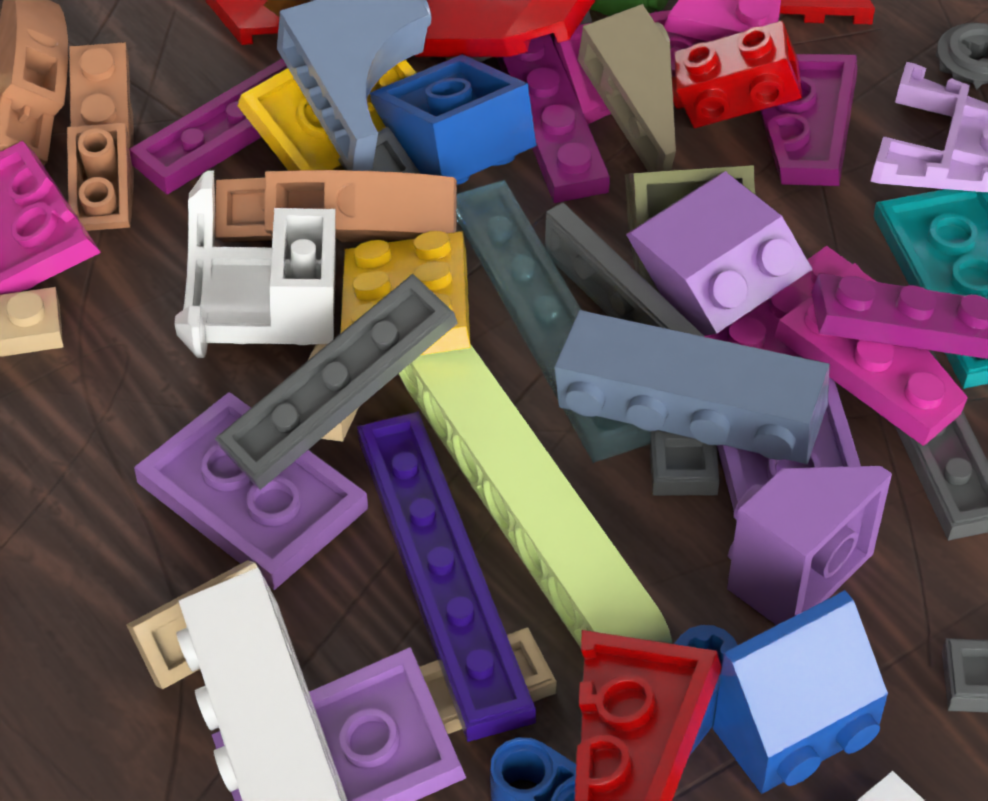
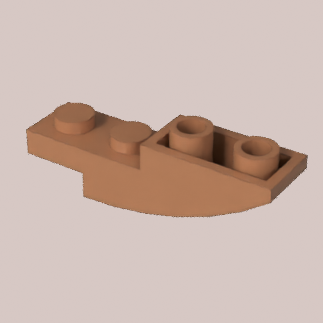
M3 0L0 16V152L24 141L37 155L43 166L48 161L54 116L64 106L68 72L67 25L60 5L50 0Z
M126 42L69 46L71 127H67L68 204L86 231L129 228L132 218L134 167L132 166L129 149L134 146V122L130 102L129 54Z
M346 170L265 172V178L216 180L215 238L221 242L271 241L273 238L274 208L335 209L336 238L342 243L367 242L371 240L415 239L419 235L430 231H442L447 234L456 232L457 180L454 177L427 174Z

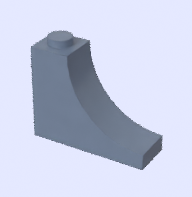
M314 0L280 11L277 50L348 171H368L373 169L378 131L372 122L368 110L367 97L374 85L388 70L407 58L423 52L427 27L431 25V11L427 0Z

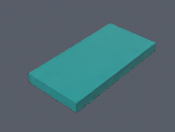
M942 189L876 202L873 217L909 285L919 286L926 290L964 296L978 295L988 299V192ZM945 353L963 389L988 384V359Z

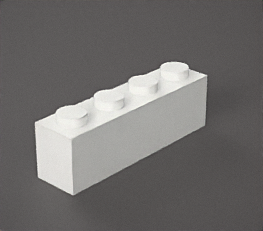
M259 567L178 600L187 628L176 632L178 642L191 671L201 670L205 686L196 689L195 695L209 729H220L225 746L215 749L214 756L228 790L232 792L239 789L242 801H348L280 608Z

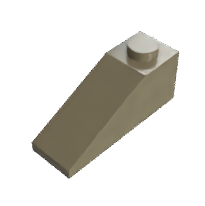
M641 4L583 26L578 62L647 171H671L676 153L670 56L671 44L664 26L659 22L655 23L644 5Z

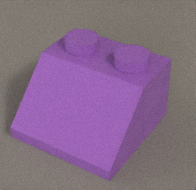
M726 171L718 174L626 234L660 294L704 336L719 333L813 270L783 217Z
M882 466L782 468L763 487L758 484L753 485L744 493L734 510V518L737 520L734 541L728 552L731 565L727 589L775 625L827 600L873 555L892 473Z

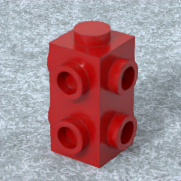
M783 20L762 27H753L741 33L706 43H698L689 48L675 51L676 75L672 76L673 103L676 109L685 108L694 129L802 99L799 62Z

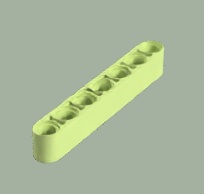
M470 344V348L420 355L403 369L399 375L407 391L580 648L582 630L672 644L668 625L655 602Z

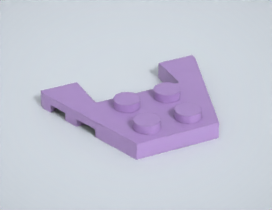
M906 62L895 103L951 116L952 121L944 151L883 137L871 182L988 192V104L967 96L970 85L951 78L947 81L946 87L924 78L926 68Z

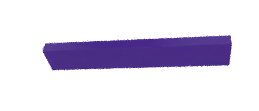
M419 411L357 426L363 455L467 742L535 724L536 708Z

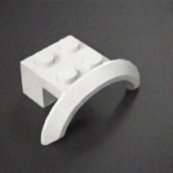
M214 171L204 172L189 192L187 279L183 311L175 316L177 336L197 358L205 357L208 343L329 344L334 339L335 209L274 208L272 248L215 247Z

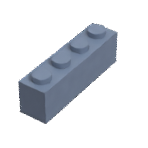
M579 310L555 365L559 408L572 410L582 416H599L634 424L643 430H660L695 438L708 445H725L756 452L774 460L786 459L808 464L828 405L830 364L582 310Z

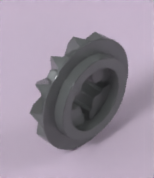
M965 23L947 30L938 41L935 55L939 58L940 71L953 74V79L957 81L973 83L976 90L982 84H988V59L974 60L988 55V24Z

